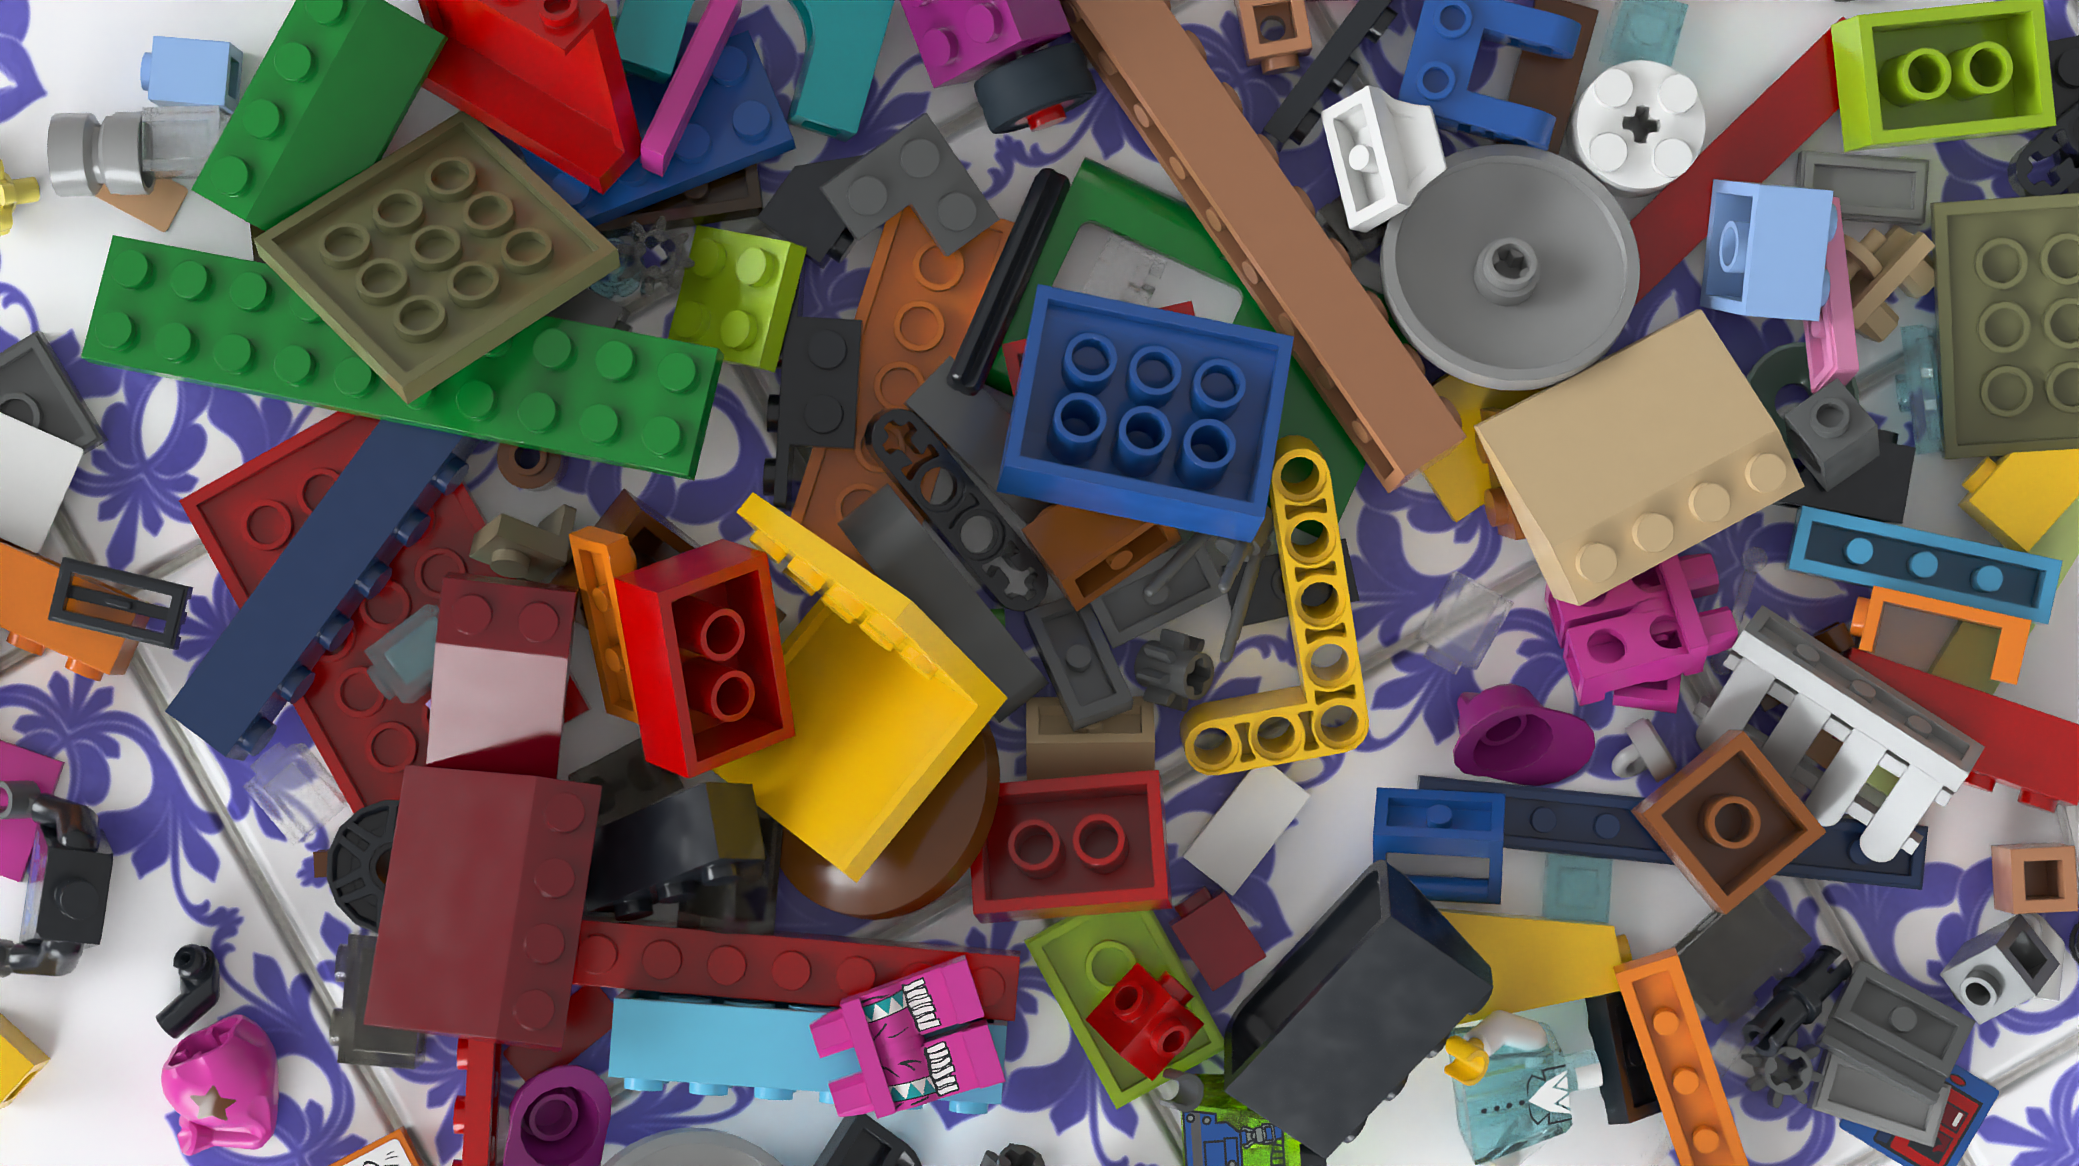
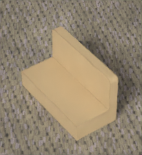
M1132 696V710L1073 731L1058 697H1032L1026 702L1027 781L1155 770L1154 703L1144 701L1143 696Z

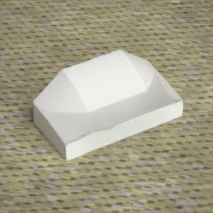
M1368 85L1321 112L1350 230L1366 233L1411 206L1421 189L1447 169L1433 109L1430 106L1415 105L1396 100L1381 88Z

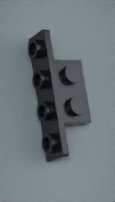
M805 258L776 369H781L780 395L769 394L767 406V432L778 434L776 458H765L763 496H774L773 506L780 511H791L795 446L856 449L863 321L802 317Z

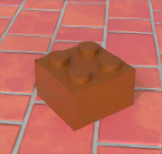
M1728 730L1631 810L1713 911L1725 915L1826 833L1821 824L1742 730Z

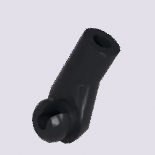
M196 944L184 945L179 948L173 958V967L178 968L180 976L181 994L155 1016L160 1027L173 1039H178L214 1007L219 1000V961L213 951L205 946Z

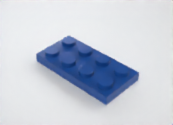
M749 30L728 38L663 177L643 169L642 163H640V155L604 194H601L522 146L520 148L527 166L593 227H596L753 164L796 149V146ZM683 55L676 58L672 75L664 84L636 75L626 77L641 141L644 139Z

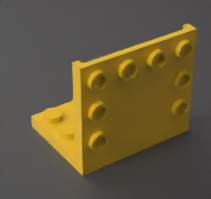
M752 492L736 512L755 530L748 540L758 550L766 552L768 558L779 565L783 559L786 560L789 564L782 573L809 596L812 597L817 591L821 597L782 643L796 736L719 766L711 771L727 783L752 784L755 802L760 809L857 883L1008 697L912 600Z

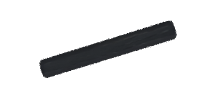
M1043 168L1035 176L947 376L948 385L964 395L975 396L983 388L1069 191V178L1052 168Z

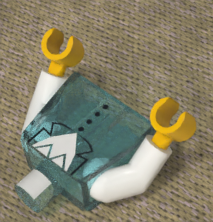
M1493 1011L1476 1026L1453 1028L1446 1042L1445 1049L1449 1054L1450 1064L1445 1066L1444 1073L1452 1077L1459 1132L1475 1165L1520 1166L1553 1137L1566 1133L1573 1124L1569 1093L1603 1085L1602 1070L1594 1048L1564 1055L1549 1024L1537 1022L1506 1011Z

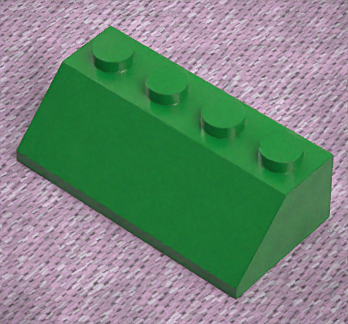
M296 0L191 190L266 232L382 159L448 37L385 0Z

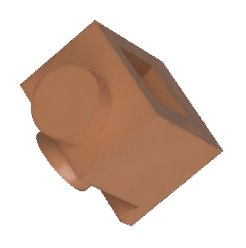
M1234 0L1247 67L1261 64L1263 75H1275L1299 69V57L1309 56L1313 48L1304 0ZM1267 20L1280 22L1284 28V35L1275 41L1266 39L1260 30L1262 23Z

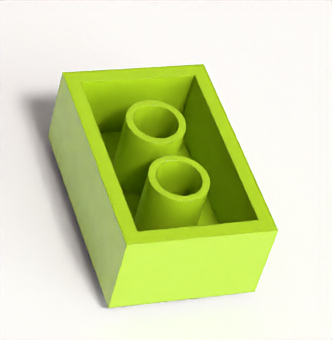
M2003 0L1862 14L1831 25L1844 152L2024 134L2056 126L2043 0Z

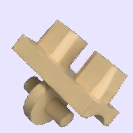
M1893 225L1885 235L1872 228L1860 242L1844 234L1855 331L1864 338L1878 343L1888 337L1898 326L1900 319L1885 302L1890 294L1899 287L1906 296L1918 299L1926 295L1935 286L1933 261L1928 255L1935 247V244L1925 233L1918 231L1914 235L1897 225Z

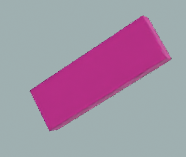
M742 0L709 1L641 143L640 163H642L643 169L663 177L741 13Z

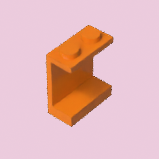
M1874 585L1870 599L1858 596L1849 634L1861 637L1859 650L1875 654L1886 605H1891L2001 630L1989 680L2017 685L2032 620Z

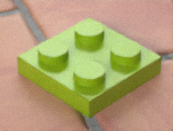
M697 225L668 339L719 348L725 354L723 362L775 373L807 248L789 241Z

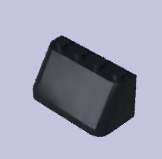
M1378 860L1357 878L1252 990L1233 1013L1224 1035V1092L1324 1159H1327L1342 1142L1348 1144L1361 1133L1368 1116L1383 1100L1391 1101L1402 1091L1409 1074L1425 1057L1428 1059L1433 1058L1443 1049L1451 1030L1467 1014L1474 1015L1485 1006L1493 991L1491 967L1405 874L1385 860Z

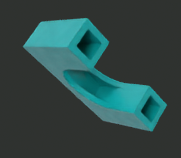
M695 0L620 1L613 29L624 72L664 84L669 79L674 69L689 13ZM787 0L800 19L805 37V53L786 122L802 129L847 142L857 134L895 0Z

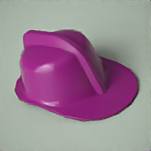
M1512 683L1500 684L1485 689L1481 693L1463 692L1457 699L1460 714L1458 717L1460 737L1453 749L1454 764L1462 773L1477 777H1489L1519 785L1541 786L1559 782L1577 773L1590 760L1595 749L1594 731L1585 720L1570 713L1543 707L1530 691L1523 686Z
M578 1065L546 1068V1071L528 1079L517 1089L509 1105V1131L503 1166H601L612 1099L606 1083L593 1070Z

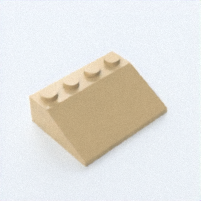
M1696 309L1606 356L1582 372L1553 386H1549L1474 425L1476 433L1554 599L1577 606L1583 605L1805 487L1778 427L1701 309Z

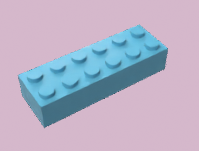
M625 989L614 998L608 1077L625 1078V1089L662 1091L663 1084L673 1081L689 1083V1093L725 1096L728 1095V1088L744 1086L754 1087V1097L766 1100H792L793 1093L797 1092V1090L819 1092V1102L834 1104L828 1085L829 1081L862 1070L854 1047L820 1058L809 1026L810 1023L826 1013L841 1007ZM978 1018L960 1025L958 1023L924 1034V1037L926 1039L983 1019ZM986 1019L1004 1073L1007 1021ZM1003 1083L982 1089L980 1087L938 1100L949 1101V1111L987 1114L989 1104L1001 1105ZM923 1105L910 1108L907 1110L923 1109Z

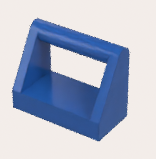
M1377 787L1373 827V863L1378 860H1385L1387 862L1388 853L1490 858L1489 879L1405 875L1429 901L1501 905L1506 794Z

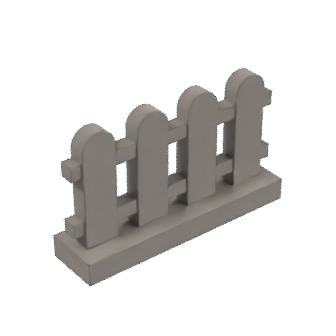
M1762 605L1743 629L1731 648L1732 651L1723 663L1733 673L1715 702L1704 695L1692 712L1702 719L1696 731V741L1699 747L1704 751L1728 730L1744 731L1785 782L1792 777L1812 790L1806 799L1805 806L1821 826L1835 825L1846 812L1867 826L1860 837V847L1869 859L1876 862L1890 861L1895 857L1900 848L1912 855L1923 839L1922 835L1913 830L1933 800L1943 807L1948 804L1954 793L1958 791L1971 772L1985 747ZM1766 694L1771 695L1788 706V709L1770 736L1765 735L1748 724ZM1821 729L1844 742L1825 772L1803 759ZM1877 764L1900 778L1880 808L1858 795V792Z

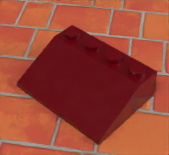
M405 765L363 1025L561 1052L601 798V785L540 776Z

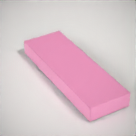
M1833 197L1832 201L1837 209V229L1834 238L1828 242L1825 268L1830 275L1829 297L1826 304L1820 308L1819 322L1803 320L1810 388L1813 394L1836 378L1846 386L1859 371L1840 198Z

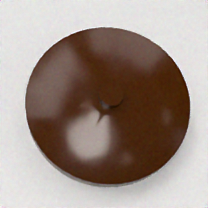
M989 723L985 725L857 883L765 812L768 839L779 867L787 879L798 891L816 904L849 917L868 920L891 919L912 913L945 894L960 880L978 856L987 839L996 813L1000 790V766L996 742Z

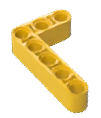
M1288 435L1277 440L1269 489L1300 685L1205 702L1193 706L1186 712L1180 723V738L1188 763L1196 771L1205 775H1223L1345 753L1357 748L1364 741L1369 731L1368 710L1330 471L1319 448L1310 439L1301 435ZM1296 457H1306L1313 461V470L1304 481L1288 483L1281 479V471L1289 460ZM1316 520L1323 524L1321 536L1314 543L1299 545L1291 541V534L1300 522ZM1316 582H1325L1333 586V592L1324 604L1308 606L1301 602V596L1309 585ZM1336 644L1342 647V654L1333 665L1318 667L1311 663L1313 653L1320 646ZM1345 705L1352 709L1349 720L1341 726L1328 727L1321 724L1323 714L1333 706ZM1283 717L1289 720L1287 730L1279 737L1264 738L1257 733L1260 725L1268 718ZM1218 728L1225 731L1227 736L1224 742L1217 748L1204 750L1194 744L1197 735L1203 730Z

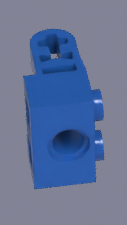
M1425 0L1397 100L1415 105L1430 106L1433 109L1437 129L1456 134L1459 131L1505 144L1523 145L1547 151L1556 117L1539 109L1468 91L1475 59L1482 40L1549 57L1571 59L1574 57L1582 25L1575 20L1558 14L1505 0Z

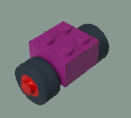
M900 0L933 88L977 80L974 83V91L980 106L983 108L987 125L993 134L1014 132L1030 127L1031 132L1051 127L1067 118L1066 112L1087 102L1097 93L1095 81L1087 68L1086 58L1078 43L1059 44L1035 51L1071 31L1059 0Z

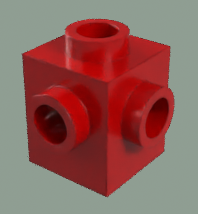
M1138 962L1114 985L1110 993L1085 1019L1122 1058L1151 1081L1162 1072L1176 1055L1185 1049L1188 1042L1204 1025L1186 1006L1194 996L1166 970L1157 979Z

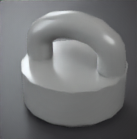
M1643 717L1624 728L1632 744L1621 750L1612 760L1611 769L1616 776L1621 778L1633 777L1649 769L1653 778L1658 783L1676 772L1675 769L1678 767L1648 718L1645 720Z

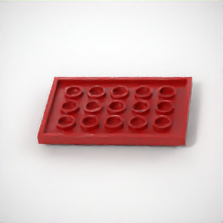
M337 411L179 500L239 609L242 608L380 422V419ZM464 480L451 494L446 496L442 493L427 513L431 516V521L424 534L411 547L403 545L389 564L393 571L387 584L374 598L369 600L365 597L350 617L354 621L351 632L337 649L332 652L326 649L312 668V671L315 673L312 685L293 704L354 814L361 808L383 800H400L405 765L427 767L430 709L426 703L431 699L435 641L443 576L448 572L520 580L519 578L501 576L495 573L490 568V565L469 557L474 534L487 525L488 522ZM407 620H413L412 623L406 625L404 628H402L400 631H398L396 634H394L392 637L386 640L404 622H406ZM571 670L564 725L592 709Z

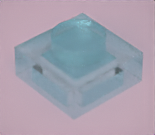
M1546 853L1542 917L1609 923L1613 859Z

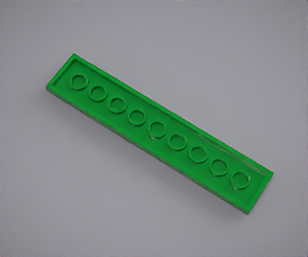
M113 235L81 358L92 364L695 481L725 354L719 348L543 316L407 404L268 264Z

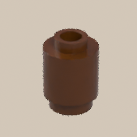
M503 443L499 444L497 450L499 470L503 477L516 487L533 492L546 491L555 487L567 472L569 456L539 451V463L531 469H524L520 464V458L525 448Z

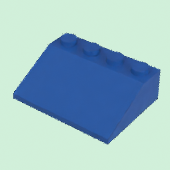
M1038 284L996 492L1252 543L1265 518L1294 336Z

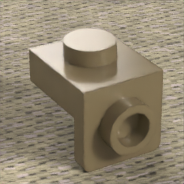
M563 504L538 524V527L501 513L474 534L469 557L490 565V568L501 576L524 578L529 581L540 582L558 568L565 567L572 559L573 554L568 534L575 532L573 527L577 509Z

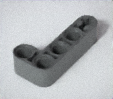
M888 483L837 523L879 578L912 600L1008 697L994 714L995 719L999 723L1049 684Z

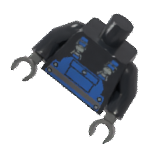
M0 781V788L6 790L9 799L8 806H0V819L32 818L37 823L19 936L20 943L14 944L11 940L0 938V977H7L12 972L20 975L64 976L76 968L84 949L100 945L113 866V851L103 829L99 828L98 816L88 806L49 793H41L34 781Z

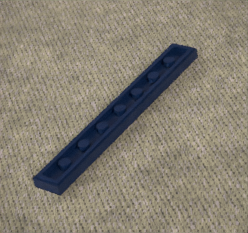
M1418 775L1417 789L1506 794L1503 848L1675 865L1631 812L1634 807L1645 799L1644 797ZM1842 817L1835 825L1822 826L1826 833L1775 874L1777 876L1922 890L1928 826L1916 825L1913 829L1922 835L1923 839L1912 855L1900 848L1895 857L1890 861L1876 862L1865 856L1860 847V837L1867 826L1856 819Z

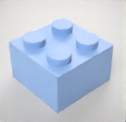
M1713 179L1700 306L1743 316L1819 322L1820 308L1826 304L1830 292V275L1825 268L1827 245L1834 238L1838 222L1837 209L1832 203L1834 191L1789 185Z

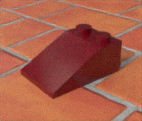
M448 572L443 576L435 641L427 767L530 775L557 779L580 587Z

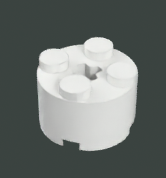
M1649 60L1624 62L1601 73L1579 97L1569 116L1567 145L1574 163L1593 175L1616 197H1643L1666 187L1685 173L1700 153L1705 139L1706 117L1697 87L1689 77L1682 75L1672 67ZM1633 116L1639 118L1640 126L1648 128L1649 132L1639 143L1634 142L1633 131L1623 129V125Z

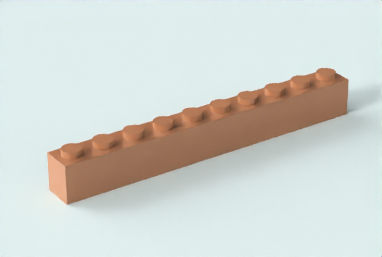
M1059 0L1071 30L1069 33L1076 43L1079 44L1089 62L1275 331L1280 334L1294 336L1291 354L1388 494L1450 455L1467 437L1461 429L1462 421L1457 409L1447 398L1438 396L1424 376L1425 367L1418 353L1410 345L1401 343L1388 324V314L1381 300L1373 292L1365 291L1351 271V260L1345 248L1336 239H1329L1315 219V209L1310 198L1300 187L1291 185L1279 167V158L1275 148L1264 135L1256 134L1242 114L1243 107L1237 93L1228 83L1218 80L1207 64V56L1202 43L1193 32L1189 30L1184 31L1171 12L1170 0Z

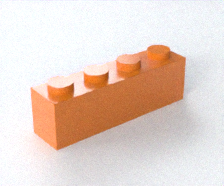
M0 538V627L10 631L6 641L20 649L40 656L43 655L46 647L68 657L65 668L100 682L104 673L108 675H125L139 641L48 620L61 563ZM74 573L72 585L147 602L95 578ZM68 598L66 610L141 628H146L150 619L148 616Z

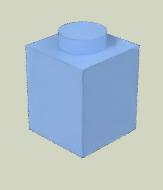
M153 36L152 53L145 52L142 57L140 69L141 87L144 91H148V100L162 109L233 114L239 104L243 52L231 42Z

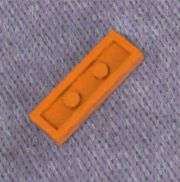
M589 525L568 535L605 710L607 714L639 724L614 583L615 577L637 570L636 556L629 545L628 536Z

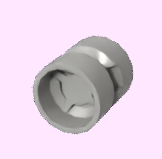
M145 111L115 112L112 116H106L101 125L92 113H55L51 117L48 128L47 158L51 183L56 195L60 197L96 196L103 184L106 185L111 194L150 195L156 181L157 150L155 133L149 114Z

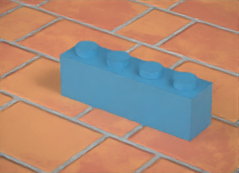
M1802 505L1797 510L1784 570L1873 589V585L2028 619L2032 620L2031 623L2049 625L2063 561Z

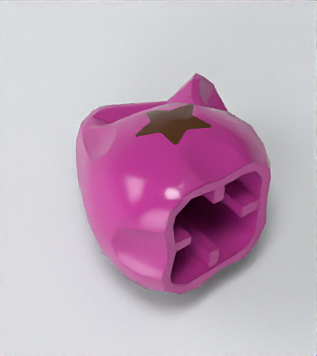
M235 1014L188 1035L172 1049L162 1067L161 1083L164 1096L172 1107L181 1114L179 1125L182 1129L177 1134L181 1152L192 1156L214 1146L251 1150L262 1148L274 1134L279 1098V1066L275 1048L267 1033L254 1020L244 1015Z

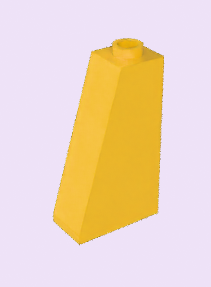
M1437 908L1490 965L1492 970L1493 991L1489 1000L1478 1013L1474 1015L1467 1014L1458 1024L1485 1019L1496 1010L1516 1013L1621 991L1613 966L1632 961L1626 935H1616L1614 926L1606 922Z

